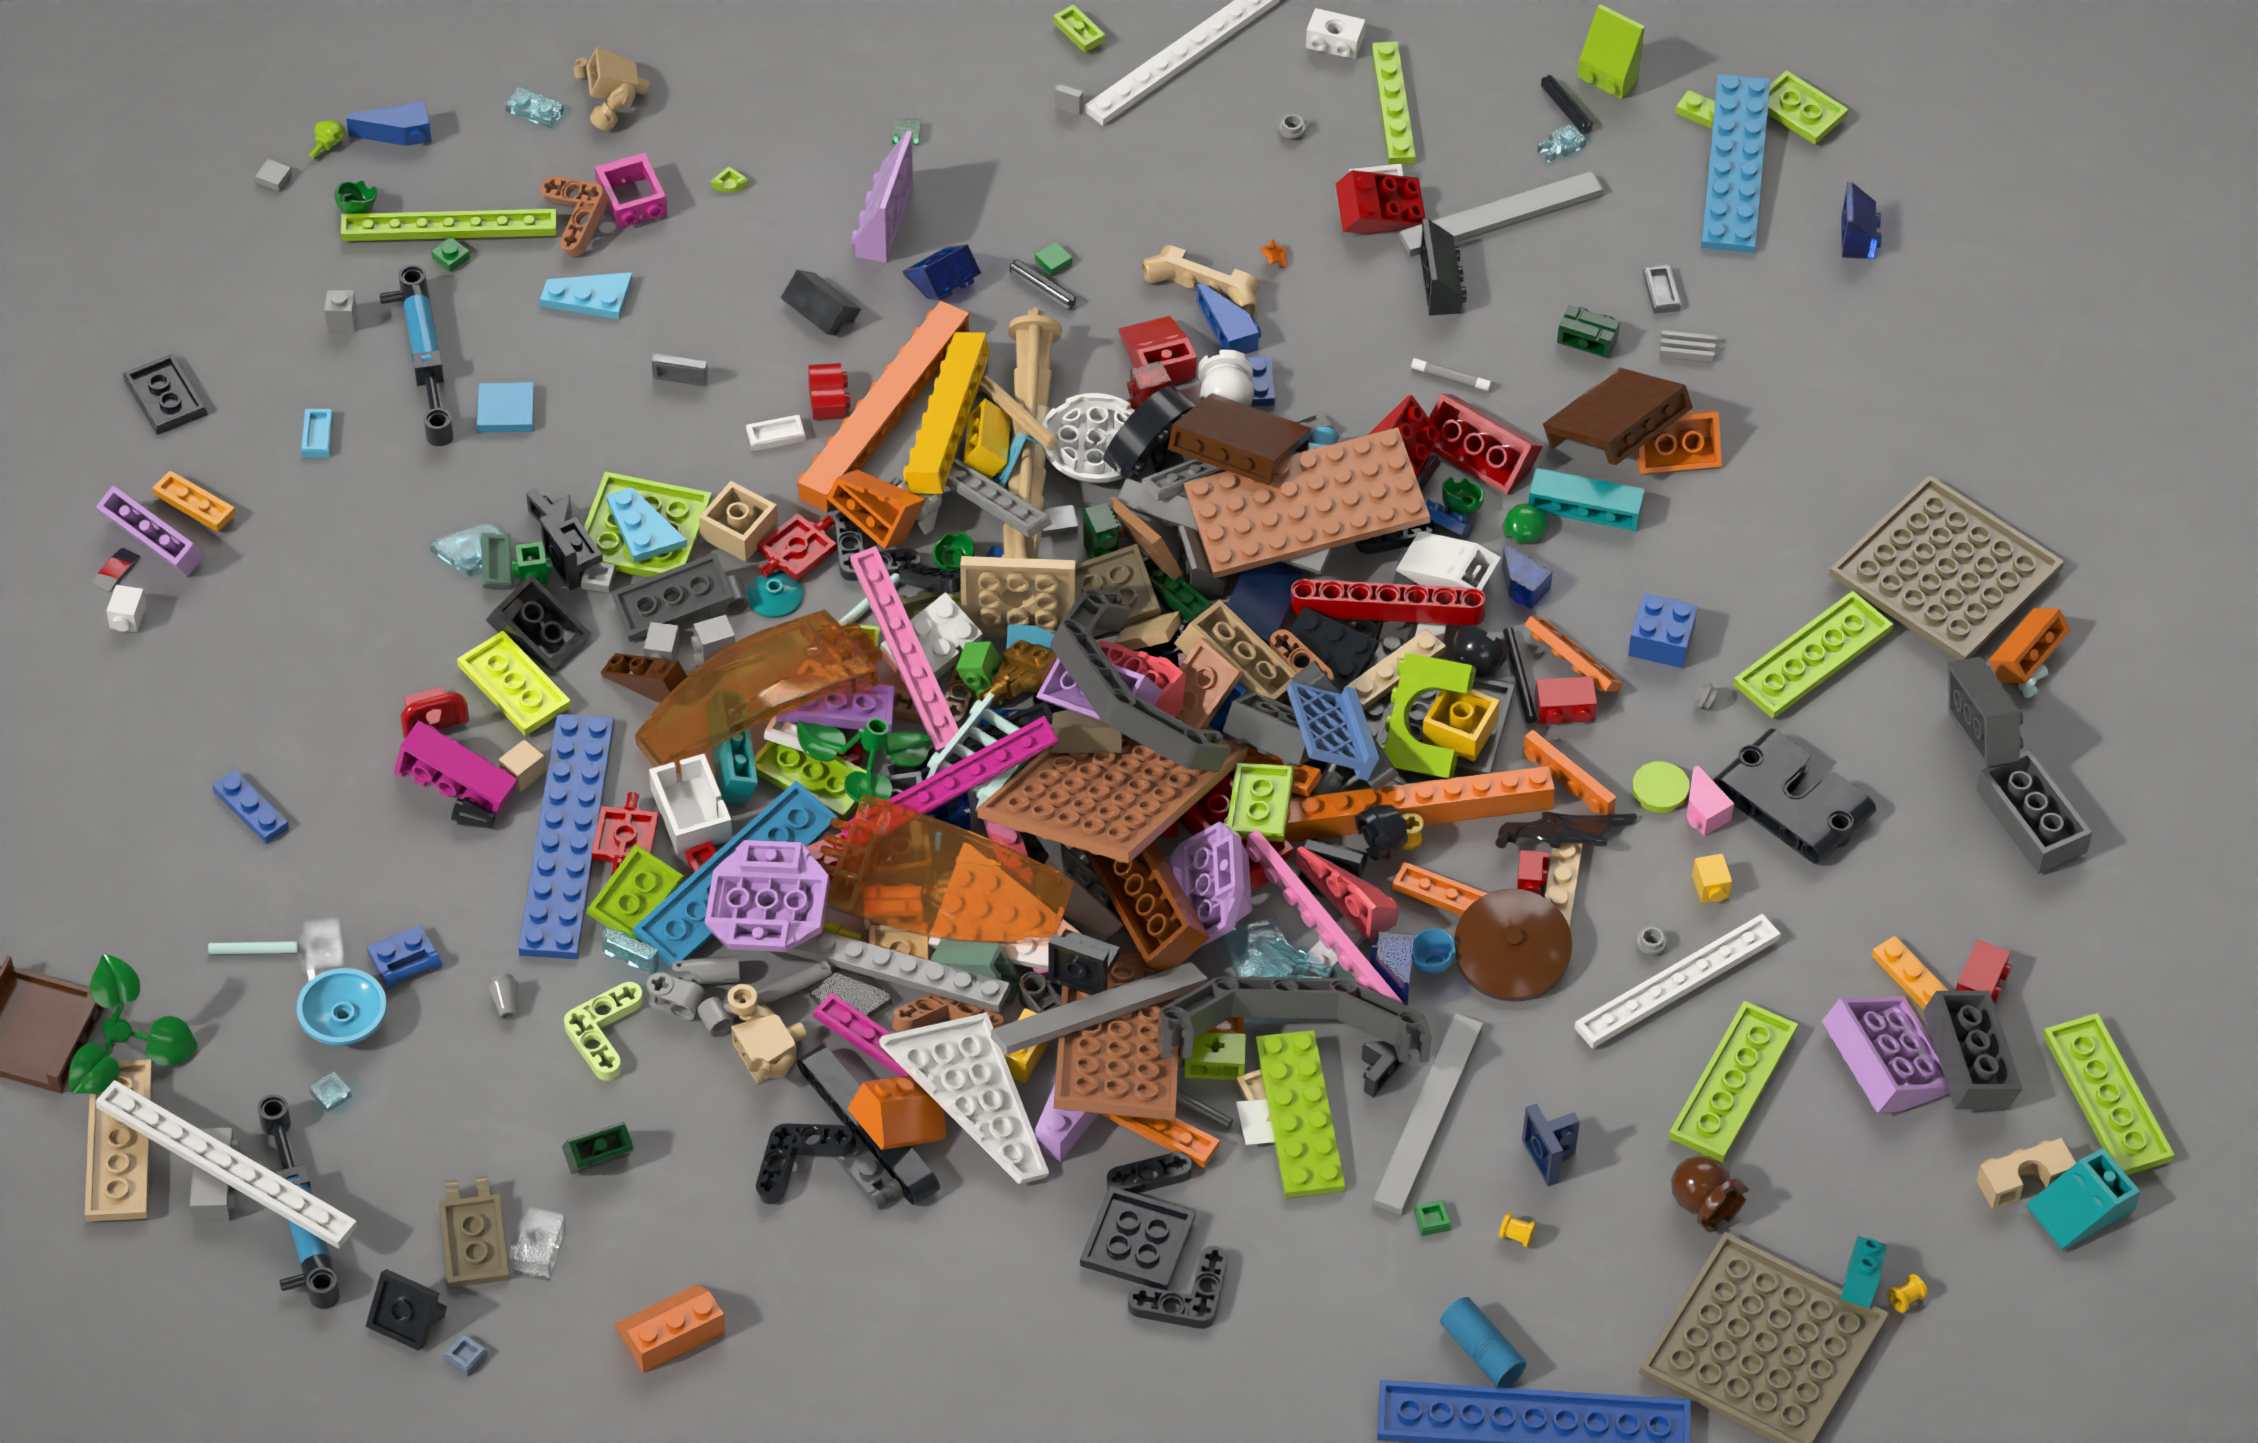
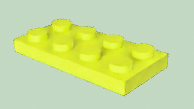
M504 631L457 658L460 669L524 736L549 722L557 714H561L571 708V700Z

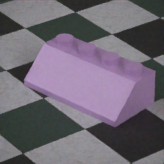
M1057 657L1036 697L1045 702L1102 721ZM1113 665L1135 696L1155 706L1163 691L1145 675Z

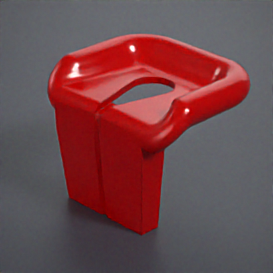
M442 686L404 697L406 708L401 714L404 738L408 736L418 721L425 725H431L437 730L461 723L465 724L469 721L466 698L459 693H445Z

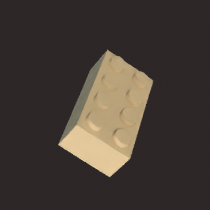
M1220 599L1190 622L1174 643L1187 656L1199 638L1206 639L1245 672L1238 683L1249 691L1248 694L1255 691L1279 701L1288 692L1287 686L1290 681L1293 682L1291 678L1297 674Z

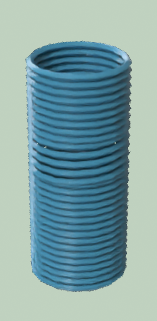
M1462 1297L1447 1307L1440 1318V1324L1496 1387H1508L1524 1373L1527 1361L1470 1297Z

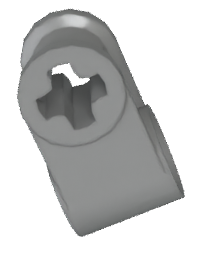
M661 972L654 973L647 979V1003L652 1009L674 1015L685 1021L694 1019L697 1008L706 994L700 985Z

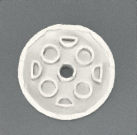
M1087 393L1066 399V403L1056 409L1053 408L1043 421V426L1058 439V445L1054 446V449L1048 451L1043 446L1047 459L1061 473L1079 481L1108 483L1122 479L1123 477L1103 461L1102 458L1115 434L1135 410L1130 407L1131 404L1108 394Z

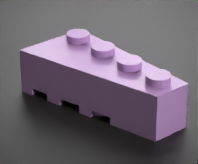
M1054 1084L1035 1128V1137L1041 1152L1061 1162L1098 1114L1053 1109Z

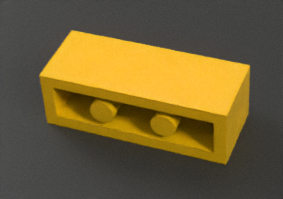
M986 398L969 415L964 463L991 479L996 473H1002L1007 464L1010 447L1011 416Z

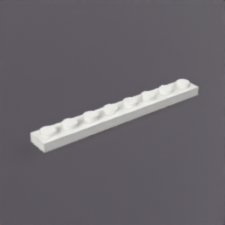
M1762 913L1577 1020L1574 1028L1593 1049L1779 941L1781 933Z

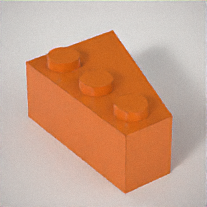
M854 470L836 477L827 496V499L884 549L906 541L926 500L860 470Z

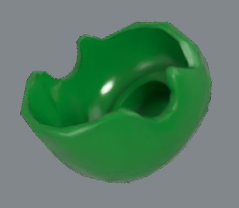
M363 180L357 183H340L334 192L337 206L347 214L368 213L373 208L377 198L376 187L367 188Z
M1449 477L1442 485V501L1451 513L1455 511L1462 515L1472 514L1478 511L1484 504V491L1478 484L1469 482L1467 478H1464L1461 482H1454V479Z
M1527 503L1518 504L1507 513L1502 524L1505 537H1513L1517 544H1533L1542 539L1547 529V520L1545 515L1535 506Z
M960 532L957 535L946 533L934 545L932 556L935 566L950 571L960 567L961 556L975 557L973 540L964 532Z

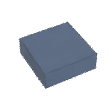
M464 1333L443 1354L446 1362L467 1376L488 1355L486 1348Z

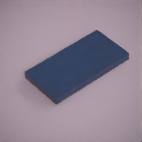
M1281 561L1242 571L1226 606L1270 647V637L1279 629L1290 605L1291 586L1295 581L1301 580L1303 573Z

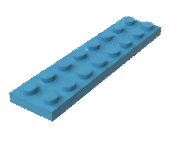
M1718 74L1701 248L1748 253L1755 252L1770 79Z
M796 780L633 928V934L671 968L672 964L676 961L688 960L714 936L705 925V916L713 870L724 859L734 853L744 840L802 842L806 847L817 842L838 822V817Z

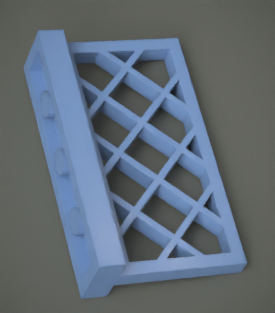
M1290 681L1287 691L1309 758L1353 768L1358 779L1368 781L1379 760V756L1356 689L1345 686L1342 694ZM1304 710H1306V711H1308L1310 714H1312V715L1314 716V718H1313L1311 715H1309L1307 712H1305ZM1320 722H1322V723H1324L1326 726H1328V727L1330 728V730H1329L1327 727H1325L1323 724H1321ZM1311 727H1312L1314 730H1316L1318 733H1320L1321 735H1319V734H1317L1315 731H1313V730L1311 729ZM1326 739H1328L1330 742H1332V743H1333L1335 746H1337V747H1334L1332 744H1330L1328 741H1326ZM1316 745L1321 747L1323 750L1317 749Z

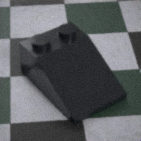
M532 574L497 606L486 619L498 633L504 631L525 654L552 672L592 634Z

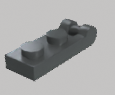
M854 1132L853 1135L856 1139L855 1149L846 1156L833 1157L870 1203L878 1209L885 1204V1200L890 1197L896 1198L903 1194V1190L899 1182L891 1177ZM883 1185L882 1189H877V1187Z

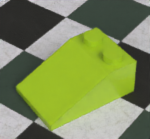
M1600 4L1595 12L1579 59L1577 77L1622 99L1637 83L1639 78L1645 26Z

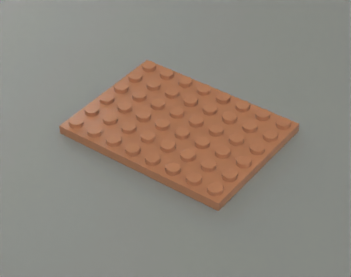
M1123 734L1122 753H1052V747H1050L977 808L978 818L990 821L993 824L1014 828L1019 832L1037 835L1042 839L1060 842L1069 847L1083 849L1095 855L1106 856L1118 862L1129 863L1236 767L1237 763H1241L1248 756V746L1227 740L1219 742L1218 744L1223 745L1226 743L1231 747V751L1219 772L1182 767Z

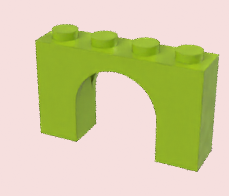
M1406 652L1404 659L1400 658L1397 666V675L1400 676L1398 687L1394 686L1391 695V703L1394 704L1392 715L1387 716L1385 731L1388 732L1387 741L1381 745V748L1397 770L1443 779L1454 778L1459 752L1419 742L1411 732L1409 713L1413 703L1421 695L1430 691L1440 690L1471 696L1476 673L1474 666Z

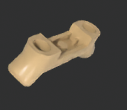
M1171 245L1164 246L1159 255L1145 258L1142 263L1143 276L1149 284L1170 280L1184 287L1197 290V284L1204 283L1246 311L1250 316L1257 310L1258 302L1255 293L1259 288V283L1256 278L1246 272L1234 269L1231 276L1186 260V250Z

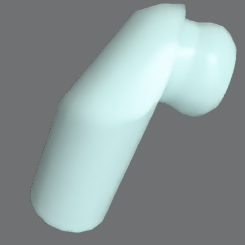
M2043 663L2025 684L2018 683L2019 691L2022 690L2025 698L2036 695L2038 692L2035 686L2036 681L2048 675V670Z

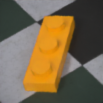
M169 471L152 488L154 496L216 532H219L236 515L233 506L172 471Z
M1893 936L1872 950L1871 956L1923 1010L1936 991H1949L1896 936Z

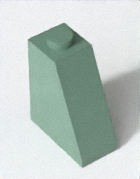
M940 940L935 952L932 954L930 961L1010 983L1011 990L1005 1003H1013L1020 988L1021 976L1001 943Z

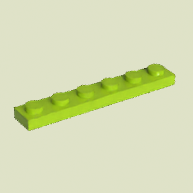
M1398 41L1372 43L1371 51L1389 165L1415 164L1416 156Z

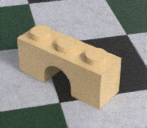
M2062 1138L2053 1141L2045 1140L2035 1147L2026 1150L2018 1149L2008 1156L1986 1160L1980 1165L1976 1181L1993 1210L2020 1200L2024 1185L2020 1179L2021 1177H2034L2046 1188L2075 1165L2076 1162Z

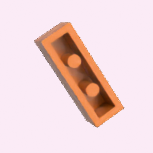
M2033 608L1988 661L2001 683L2025 684L2071 630L2060 609Z

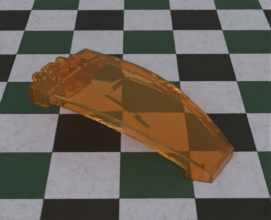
M825 609L761 630L728 646L692 671L644 722L635 735L636 745L655 768L674 762L676 773H680V760L700 755L723 741L774 716L847 689L852 694L878 686V670L874 663L881 660L883 651L879 647H874L875 642L869 638L866 632H861L862 629L858 623L854 622L841 626Z
M864 793L852 823L831 818L829 824L836 829L847 831L848 835L846 840L832 834H826L824 837L825 842L843 848L842 850L822 845L820 848V852L824 855L839 859L836 867L825 862H818L827 874L834 876L829 888L826 907L897 930L943 940L1019 944L1049 941L1053 934L1058 935L1075 883L1051 865L1046 866L1026 855L971 831L892 805L889 801Z

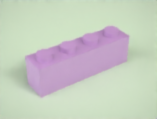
M114 485L96 506L107 519L187 577L205 556L194 543Z

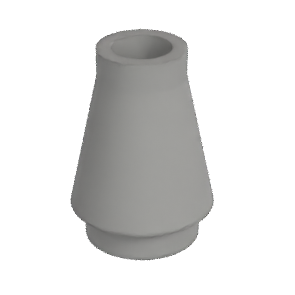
M499 974L492 977L488 987L502 1020L513 1019L517 1016L518 983L511 974Z

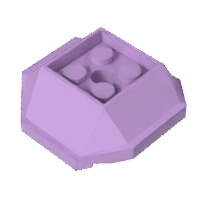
M1222 822L1210 826L1177 846L1167 863L1210 937L1200 946L1202 947L1234 930L1236 922L1252 912L1249 854L1241 843V836L1229 825Z
M744 840L734 853L724 859L713 870L705 925L729 950L788 952L822 933L830 878L802 842ZM774 902L770 906H764L766 903Z

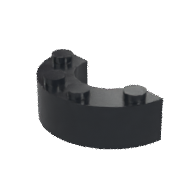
M1168 386L1157 391L1144 401L1120 427L1108 445L1102 460L1125 480L1126 478L1129 479L1133 474L1139 475L1148 464L1147 459L1155 447L1168 439L1173 424L1196 405L1174 386Z

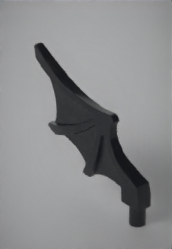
M1546 811L1542 812V818L1537 821L1504 823L1499 829L1495 844L1498 848H1505L1508 842L1515 843L1519 837L1542 840L1549 843L1550 847L1556 849L1560 848V843L1568 841H1583L1594 846H1606L1607 839L1603 838V833L1612 826L1633 824L1637 819V814L1568 815Z

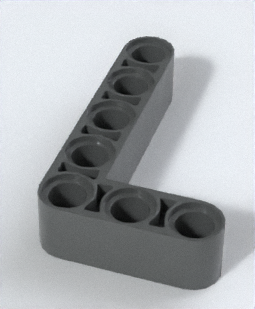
M1315 661L1291 678L1295 683L1342 694ZM1371 733L1379 760L1367 782L1377 792L1399 773Z

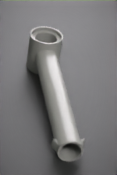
M825 960L818 962L805 970L755 990L757 992V1005H767L832 977L829 964ZM718 997L706 999L697 1008L699 1017L713 1037H719L729 1032L731 1026L734 1025L733 1019L739 1017L730 1010L728 1002L723 1004Z

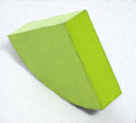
M730 166L711 180V187L723 192L739 191L749 186L748 178Z

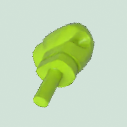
M331 119L318 122L314 129L316 135L314 141L317 146L309 154V157L314 159L322 149L329 151L331 147L342 141L345 136L343 125Z

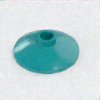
M772 572L767 578H764V575H760L750 583L747 589L750 608L755 613L767 618H780L793 613L800 606L803 599L800 583L782 572Z

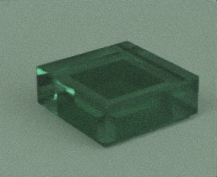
M894 118L892 144H897L908 130L912 131L913 145H919L921 120Z

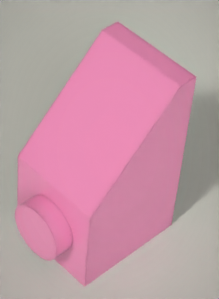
M1697 765L1693 768L1686 817L1693 828H1697L1703 836H1706L1731 821L1734 803Z

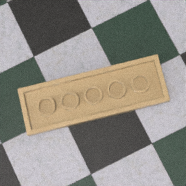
M151 1059L117 1061L119 1065L117 1082L152 1101L153 1065ZM103 1092L90 1094L85 1191L86 1222L147 1219L150 1139L98 1109L95 1101Z

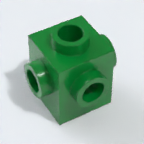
M543 541L515 545L517 560H511L513 576H519L520 584L531 574L542 585L549 584L548 572H553L551 555L545 556Z

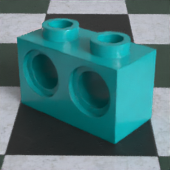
M1857 1236L1848 1261L1840 1300L1870 1309L1880 1281L1887 1244L1872 1238Z

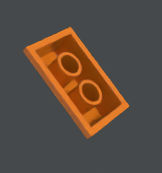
M1713 409L1688 411L1636 450L1635 455L1639 473L1646 474L1722 467L1719 412Z
M910 1075L863 1082L847 1108L881 1150L942 1141L947 1136L944 1109Z
M695 1284L615 1323V1328L642 1372L645 1373L724 1334L725 1321L724 1313L710 1291Z

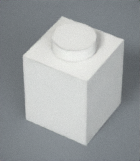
M121 585L115 586L106 610L111 629L122 632H138L147 607L143 589Z

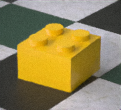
M1473 689L1471 696L1441 691L1423 720L1422 742L1459 752L1458 756L1475 762L1499 721L1500 700Z

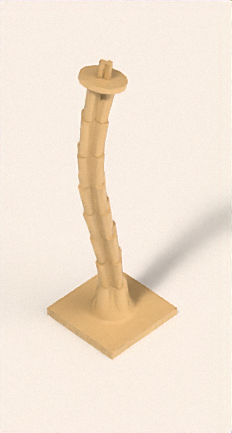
M1035 307L1033 310H1028V315L1011 320L1008 325V334L1016 341L1017 368L1014 369L1015 401L1043 425L1044 419L1050 412L1048 398L1052 371L1049 369L1052 345L1061 338L1062 326L1055 319L1044 316V310H1039V308ZM1012 418L1013 438L1010 440V447L1017 432L1035 439ZM1026 439L1008 477V491L1042 511L1046 455L1042 445ZM1006 523L1003 525L1004 555L1001 558L961 556V610L983 633L982 637L1007 638L1008 625L1019 624L1038 626L1055 634L1062 619L1075 604V560L1040 559L1038 550L1042 530L1031 537H1027Z

